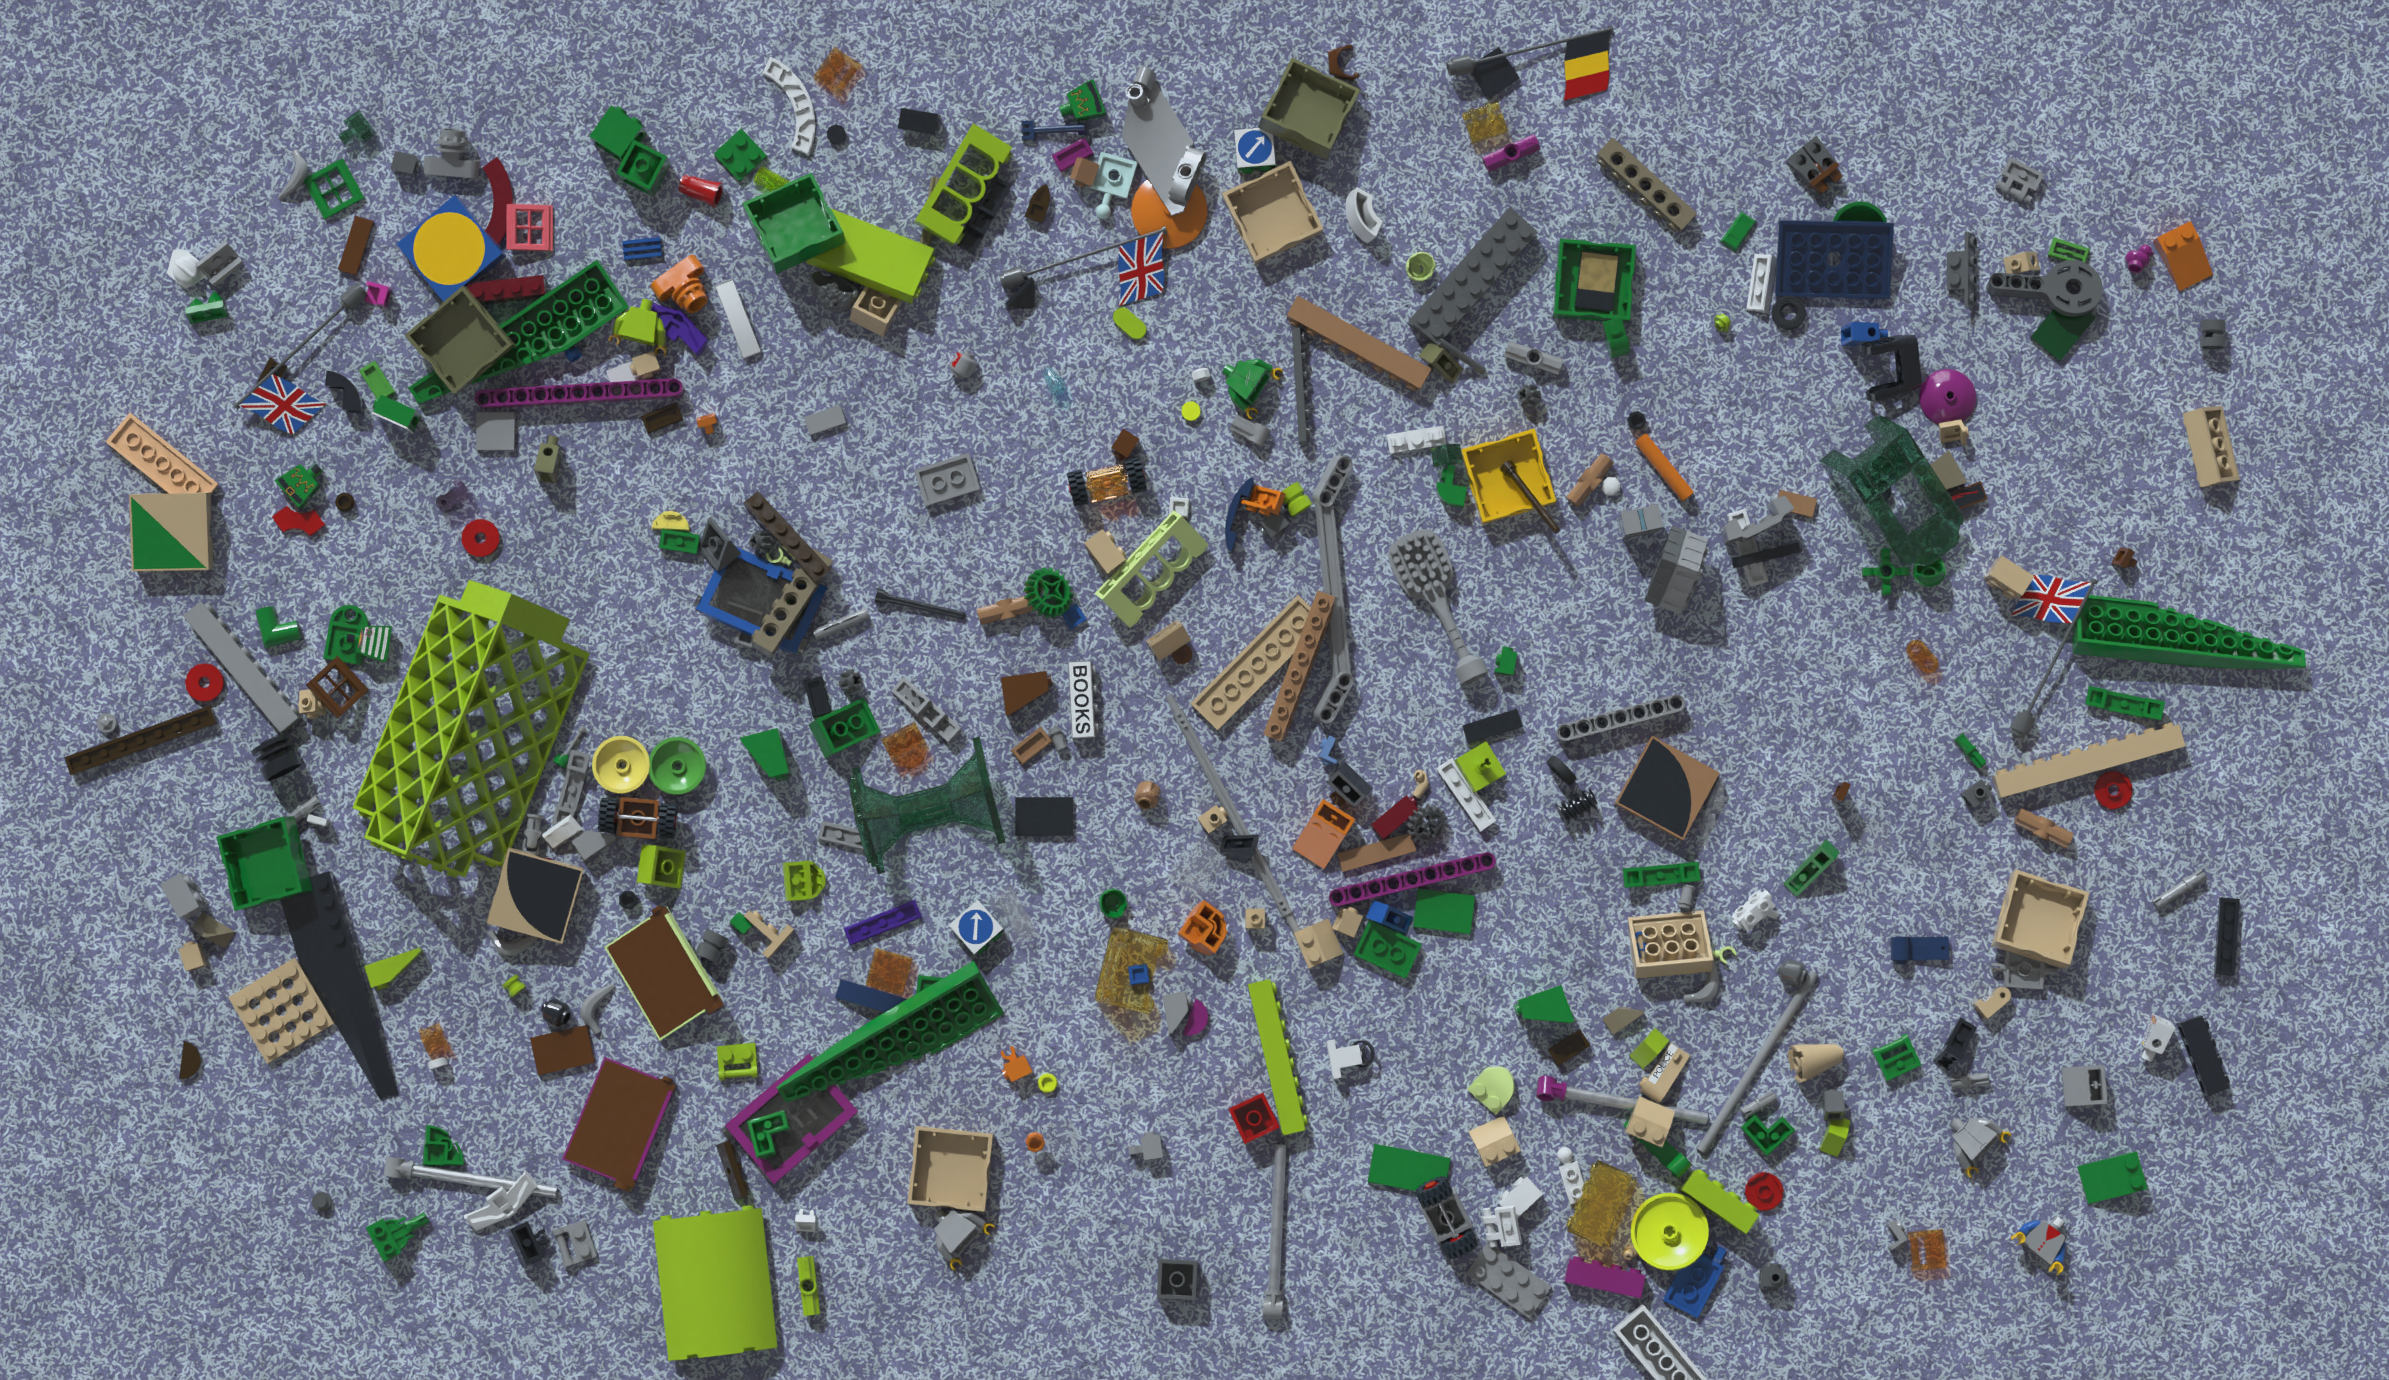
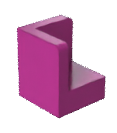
M367 281L368 295L365 297V302L387 308L392 289L389 286Z

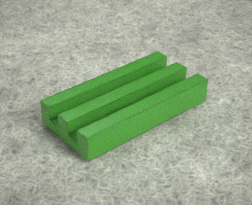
M2053 237L2047 256L2061 261L2075 260L2053 253L2055 250L2080 258L2082 262L2086 263L2090 249ZM2056 243L2085 253L2084 255H2081L2066 249L2056 247L2055 245Z

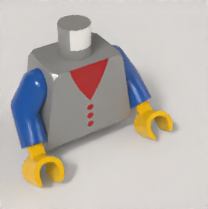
M2055 1216L2050 1224L2045 1220H2033L2023 1224L2017 1233L2011 1236V1240L2014 1238L2018 1239L2017 1246L2023 1244L2045 1263L2051 1265L2049 1272L2055 1268L2057 1270L2056 1275L2058 1276L2063 1271L2062 1264L2066 1251L2064 1240L2066 1237L2059 1232L2065 1224L2062 1219Z

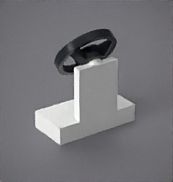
M1335 1040L1326 1041L1333 1079L1342 1078L1340 1072L1342 1067L1356 1065L1363 1068L1370 1066L1374 1061L1375 1051L1368 1041L1360 1040L1352 1046L1336 1049ZM1366 1045L1370 1048L1371 1051L1370 1061L1367 1058V1051L1365 1050Z

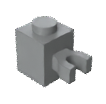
M1155 1131L1144 1133V1137H1141L1142 1145L1128 1147L1129 1155L1143 1153L1144 1160L1163 1157L1160 1134L1156 1135Z

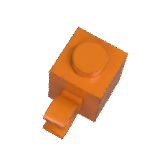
M1010 1046L1011 1055L1006 1056L1004 1051H1001V1056L1004 1059L1010 1060V1062L1003 1065L1005 1069L1002 1072L1006 1080L1010 1079L1011 1082H1014L1033 1071L1025 1055L1017 1058L1014 1047Z

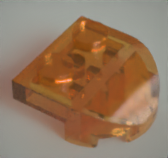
M915 721L881 739L895 765L912 769L924 761L927 744Z

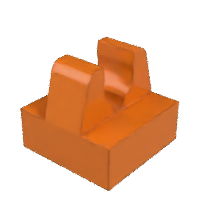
M715 413L697 417L698 428L704 427L707 435L714 433L712 424L717 423Z

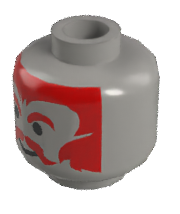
M966 350L964 353L957 352L949 363L950 373L961 380L970 378L977 367V362L974 360L975 356Z

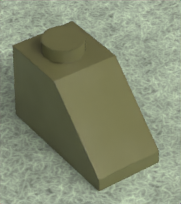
M1431 341L1419 355L1430 368L1450 383H1453L1463 370L1459 363L1444 348Z

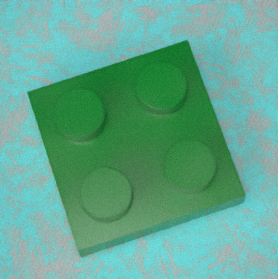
M742 128L714 153V156L739 182L768 157Z

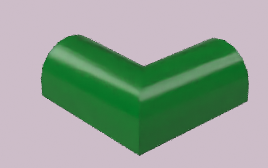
M274 606L260 608L255 611L264 648L302 639L298 620L279 625Z
M784 1110L747 1121L756 1158L766 1159L776 1155L771 1135L790 1130L789 1120Z
M1753 1115L1740 1127L1766 1156L1773 1152L1795 1131L1783 1116L1767 1128L1756 1115Z

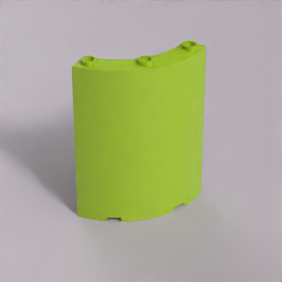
M754 1205L742 1206V1210L712 1214L711 1210L700 1211L698 1216L673 1219L672 1215L660 1216V1220L653 1221L668 1361L777 1348L762 1208L754 1209Z

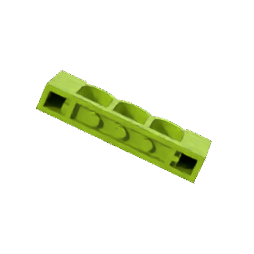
M973 123L913 223L951 246L955 242L959 244L965 235L962 233L964 229L962 226L965 225L972 214L971 205L978 203L984 196L986 190L985 183L997 174L999 166L1003 162L1008 163L1012 156V153H1010L1012 147ZM968 147L991 161L993 171L990 175H978L959 163ZM954 169L978 184L980 191L978 197L968 199L945 185ZM941 191L965 207V219L953 221L932 208Z

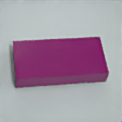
M1084 137L1051 156L1060 172H1063L1074 166L1077 157L1087 159L1094 155Z

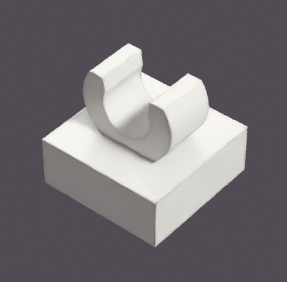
M800 1209L799 1215H796L795 1219L796 1231L815 1232L816 1217L813 1210L810 1211V1215H803V1209Z

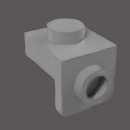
M1891 1219L1886 1225L1896 1240L1887 1247L1889 1250L1895 1249L1897 1251L1905 1245L1904 1241L1907 1240V1237L1903 1233L1905 1228L1900 1221L1896 1222Z

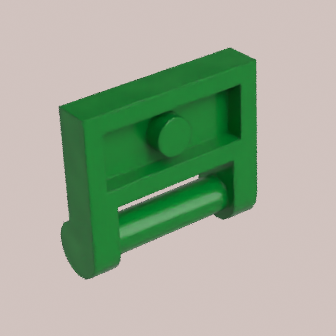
M1907 1034L1901 1035L1900 1039L1885 1046L1871 1049L1885 1081H1889L1922 1065ZM1903 1045L1906 1046V1051L1883 1060L1881 1055Z

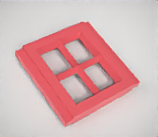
M507 204L506 250L553 251V206ZM517 211L528 212V226L517 225ZM532 212H542V226H531ZM517 229L528 230V244L517 243ZM531 230H542V244H531Z

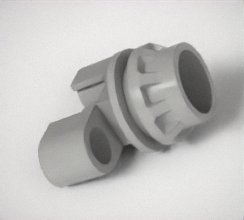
M441 129V134L437 139V144H440V146H436L435 150L442 151V157L424 156V174L479 178V160L462 158V153L469 152V149L465 148V146H469L466 130Z

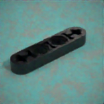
M1800 542L1735 557L1731 559L1733 568H1739L1802 552Z

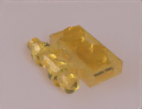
M1489 102L1484 104L1483 107L1468 109V112L1462 113L1464 121L1472 120V123L1466 125L1472 144L1508 132L1503 114H1494L1495 110L1500 109L1498 102L1492 104ZM1487 113L1489 118L1478 120L1477 116Z

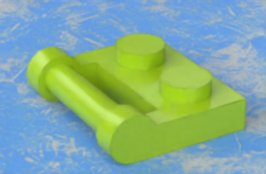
M756 1043L716 1046L719 1081H725L726 1078L748 1076L758 1078ZM751 1063L750 1069L725 1071L724 1065Z

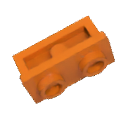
M1255 485L1249 501L1241 499L1240 503L1246 506V510L1256 513L1258 510L1260 514L1270 516V514L1278 515L1286 494Z

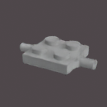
M2005 951L2003 964L1991 963V966H1996L1991 967V971H2002L2004 976L2003 987L2043 990L2046 974H2058V972H2055L2058 970V967H2046V963L2009 951Z

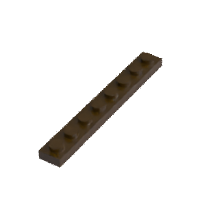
M209 705L64 757L70 775L73 776L217 724L212 706Z

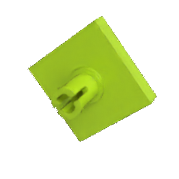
M1487 741L1454 760L1473 793L1506 775Z

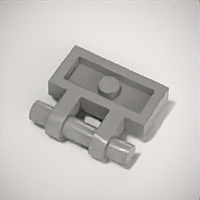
M2010 157L2001 173V176L2007 178L2005 183L1998 180L1995 187L2001 189L2002 193H2009L2017 197L2016 200L2029 204L2032 197L2027 195L2026 192L2028 189L2035 192L2044 174ZM2012 182L2021 185V190L2012 187Z

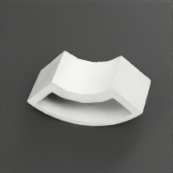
M1356 187L1347 196L1346 216L1354 233L1368 244L1377 236L1383 221L1377 217L1373 210V196Z

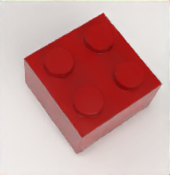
M1263 1092L1228 1108L1244 1144L1280 1128Z

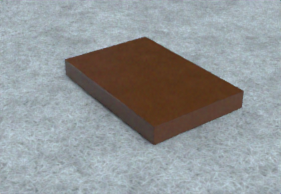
M587 1025L530 1038L538 1076L595 1063Z

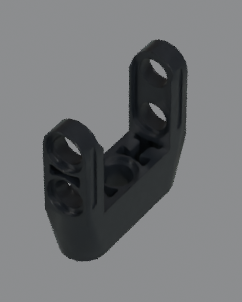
M1915 335L1889 336L1861 344L1863 354L1879 355L1894 351L1897 381L1870 387L1866 391V399L1868 401H1879L1904 395L1921 387L1919 347Z

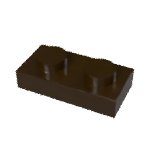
M1581 1029L1549 1048L1548 1052L1557 1066L1591 1045Z

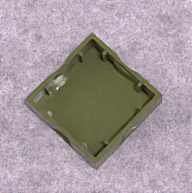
M1291 58L1281 77L1277 91L1272 95L1261 116L1258 128L1327 160L1357 101L1361 89L1337 78L1327 76L1316 68Z
M466 286L460 287L434 313L425 317L405 334V337L420 355L430 362L436 374L451 392L456 395L516 346Z

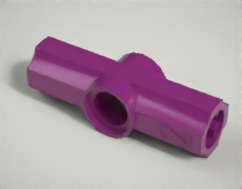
M1533 134L1483 156L1482 160L1489 173L1509 163H1514L1518 159L1530 155L1541 148L1536 136ZM1512 149L1516 152V156L1509 157L1506 151Z

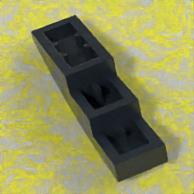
M996 176L994 177L968 222L967 228L963 233L965 235L960 243H957V246L974 255L1010 191L1011 184Z

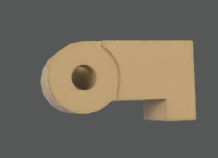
M1998 987L1993 990L1992 995L1983 1002L1982 999H1979L1972 1005L1984 1019H1988L2010 1000L2011 993L2006 987Z

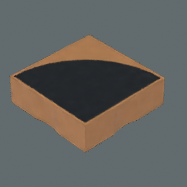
M1651 736L1614 805L1637 818L1647 820L1657 829L1679 841H1683L1720 773Z

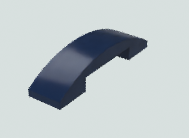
M1251 477L1239 488L1227 513L1225 542L1229 553H1232L1237 533L1232 532L1231 527L1240 498H1249L1254 478Z
M842 979L835 998L886 1012L907 1000L900 996Z

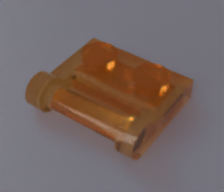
M834 47L813 76V79L841 97L844 93V88L856 71L862 68V65ZM847 63L851 65L837 86L833 85V82Z
M1943 1229L1907 1232L1911 1246V1271L1947 1268ZM1917 1237H1923L1926 1264H1920Z

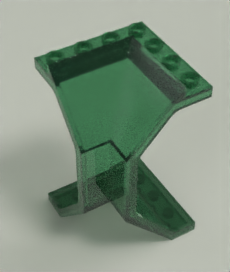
M980 737L972 738L975 749L974 754L947 783L901 796H894L867 786L864 783L860 767L852 768L853 776L850 777L851 784H849L855 822L868 864L871 863L872 868L876 867L878 874L885 873L883 855L903 835L950 822L965 824L994 832L998 844L1006 843Z

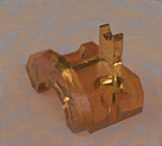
M440 1022L428 1028L419 1029L423 1045L432 1060L452 1050L443 1034Z

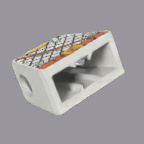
M2152 1014L2141 1042L2145 1047L2142 1058L2152 1062L2156 1053L2163 1054L2175 1030L2171 1021ZM2158 1039L2156 1043H2152L2153 1040Z

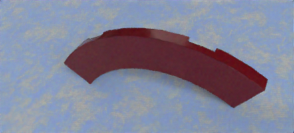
M496 157L482 168L490 181L493 192V210L485 232L499 245L506 234L507 204H513V192L508 174L499 158Z

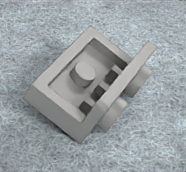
M225 240L197 262L196 266L215 287L223 283L231 273L238 271L244 263Z

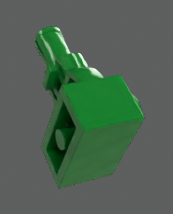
M424 1212L401 1225L400 1223L406 1220L405 1217L398 1220L388 1219L384 1221V1219H381L365 1228L383 1263L400 1255L401 1250L405 1248L408 1241L415 1237L414 1234L407 1237L406 1235L430 1223L428 1218L418 1222L426 1217Z

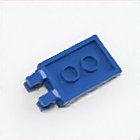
M1718 1245L1713 1257L1703 1252L1700 1258L1692 1265L1678 1270L1663 1301L1698 1318L1724 1269V1262L1721 1260L1726 1249Z

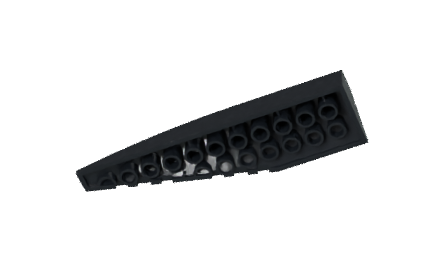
M328 871L312 876L310 881L313 891L281 900L299 964L379 1099L398 1094L334 874Z

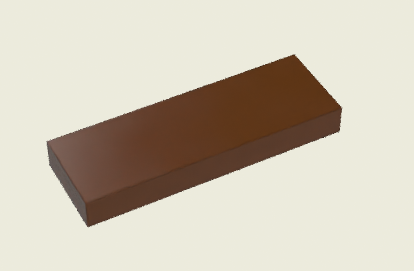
M358 216L354 217L338 267L339 271L355 276L358 275L374 221Z

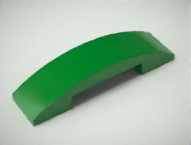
M2088 686L2085 705L2125 715L2161 721L2165 701L2141 698Z
M1699 862L1622 869L1624 888L1700 881Z

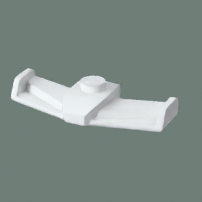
M525 1170L508 1192L503 1186L487 1197L490 1205L465 1214L464 1219L475 1231L506 1218L509 1219L517 1213V1210L538 1187L534 1178Z

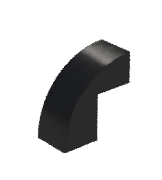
M326 370L325 386L333 389H344L342 410L349 413L364 414L363 399L356 386L343 375Z

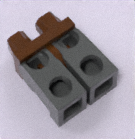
M1817 135L1786 160L1788 165L1798 173L1810 189L1814 188L1820 195L1829 188L1823 181L1824 178L1828 176L1835 184L1843 177L1838 169L1840 165L1835 161Z

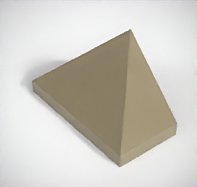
M204 912L201 913L192 928L204 938L223 948H226L235 931Z

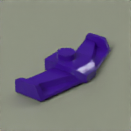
M653 303L651 311L656 312L658 318L662 320L666 337L675 343L680 337L700 357L708 345V339L683 312Z

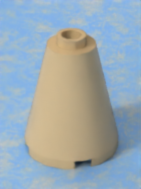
M1795 1044L1790 1046L1791 1050H1788L1789 1065L1791 1071L1795 1069L1797 1076H1794L1798 1083L1806 1082L1840 1064L1842 1058H1844V1051L1837 1044Z

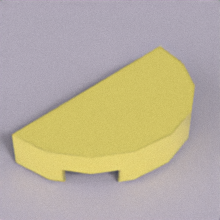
M674 511L663 512L653 521L651 528L652 530L690 531L686 518Z

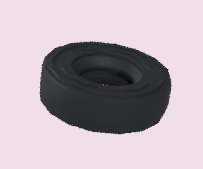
M1783 296L1773 305L1772 319L1782 329H1795L1805 320V306L1797 297ZM1792 306L1796 310L1795 318L1792 320L1783 318L1781 313L1783 307Z
M1552 755L1546 761L1550 769L1567 785L1570 786L1577 780L1574 773L1556 756Z

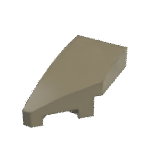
M1623 1006L1618 1007L1602 1019L1612 1034H1615L1645 1012L1640 1009L1636 1010Z

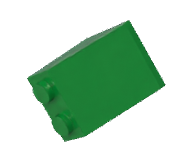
M778 728L740 737L742 744L771 779L777 782L788 780V776L792 774L781 731Z
M1562 985L1516 1000V1005L1513 1006L1516 1016H1520L1521 1019L1558 1023L1574 1022Z

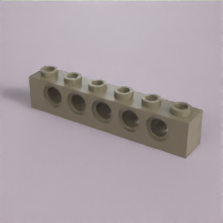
M1613 137L1597 153V163L1603 168L1607 167L1612 171L1611 175L1617 181L1622 180L1626 184L1625 188L1633 194L1635 192L1640 196V202L1645 206H1651L1654 209L1653 213L1659 219L1664 218L1672 231L1681 233L1697 215L1688 204ZM1614 157L1620 158L1621 161H1622V164H1620V165H1615V164H1613L1612 158H1614ZM1633 170L1636 173V177L1629 178L1626 175V171ZM1643 182L1648 183L1650 189L1644 191L1641 189L1640 184ZM1660 195L1664 198V202L1657 203L1654 197ZM1675 208L1678 211V215L1671 216L1668 209Z
M813 549L831 569L833 560ZM796 568L792 575V582L784 586L781 592L783 593L780 600L777 598L771 607L773 609L770 615L766 614L761 622L763 624L760 630L756 629L751 637L753 640L752 647L770 658L773 657L822 583L820 581L816 584L802 568ZM798 584H803L806 588L804 590H799L796 588V586ZM791 599L794 600L796 604L788 605L786 601ZM783 615L786 619L779 621L776 619V616ZM772 630L775 632V635L768 636L765 632Z

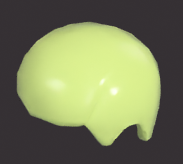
M1418 252L1407 260L1405 270L1408 277L1413 281L1423 282L1432 276L1436 263L1430 254Z

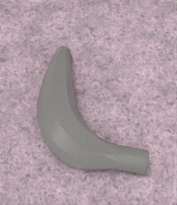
M299 150L292 151L296 162L295 170L291 179L279 194V199L294 192L306 179L308 166L301 157Z
M493 929L487 933L493 942L495 950L505 956H513L525 951L539 938L530 935L518 941L507 942L502 940Z
M1714 958L1712 971L1707 972L1704 987L1697 993L1684 995L1685 1002L1705 1003L1713 999L1717 994L1719 976Z
M614 984L593 992L582 1003L580 1010L581 1018L594 1034L601 1031L595 1020V1010L599 1003L616 988Z

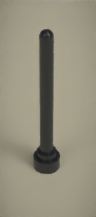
M877 589L876 604L882 605L889 602L958 619H965L966 614L962 611L892 596L883 589Z

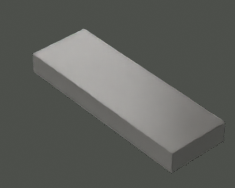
M822 821L818 840L874 853L879 834Z

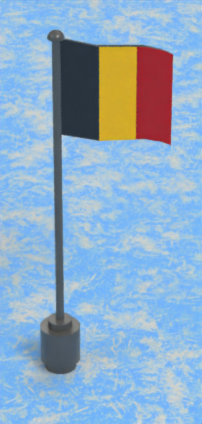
M1608 26L1606 29L1479 60H1474L1473 57L1470 58L1469 54L1451 58L1450 61L1446 62L1449 76H1462L1473 73V69L1476 68L1475 64L1566 42L1564 57L1565 93L1563 101L1605 91L1609 81V36L1613 32V27Z

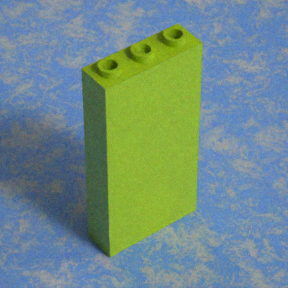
M831 209L844 232L846 243L807 260L806 263L913 304L914 299H918L921 294V283H925L928 278L929 272L927 270L929 266L932 267L935 262L936 256H933L934 248Z

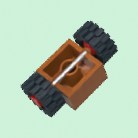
M620 797L619 807L618 799L601 798L598 814V832L615 833L618 821L617 836L651 840H658V837L674 839L677 830L678 806L677 804L661 803L659 800Z

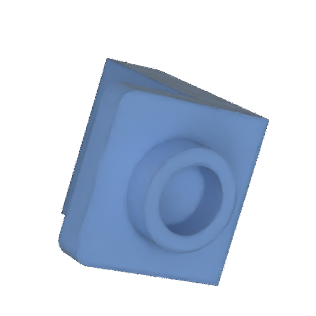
M1329 735L1328 739L1323 738L1319 747V749H1322L1319 758L1322 759L1321 762L1331 767L1332 764L1337 765L1338 760L1328 756L1336 738Z

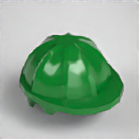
M1927 552L1917 557L1913 566L1915 581L1922 586L1930 588L1939 585L1946 576L1943 560L1935 553Z

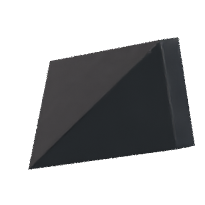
M1032 277L1005 303L1007 309H1033L1035 307V282Z
M1259 835L1224 836L1219 852L1224 856L1246 864L1256 852Z

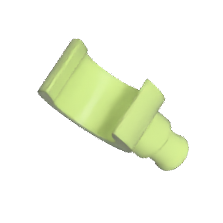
M780 547V557L777 560H772L769 552L766 553V557L771 563L778 564L781 562L788 566L792 563V560L784 556Z
M1730 946L1723 947L1720 951H1712L1713 957L1719 958L1725 964L1727 962L1722 957L1724 950H1730L1735 956H1737V953Z

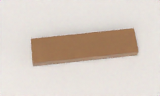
M1407 833L1337 853L1342 872L1415 852L1416 847L1411 835Z

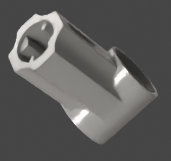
M1236 415L1229 429L1247 438V441L1250 443H1256L1261 448L1271 431L1267 427L1259 423L1254 424L1239 415Z

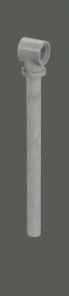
M1275 1145L1269 1277L1268 1291L1264 1290L1266 1299L1263 1300V1319L1282 1320L1283 1300H1281V1295H1283V1291H1280L1286 1145Z
M387 1156L383 1176L394 1178L407 1177L409 1180L412 1179V1176L493 1189H499L503 1186L506 1191H509L517 1181L415 1165V1161L412 1160L407 1162L405 1161L406 1159ZM537 1184L538 1187L532 1193V1195L556 1198L557 1186Z

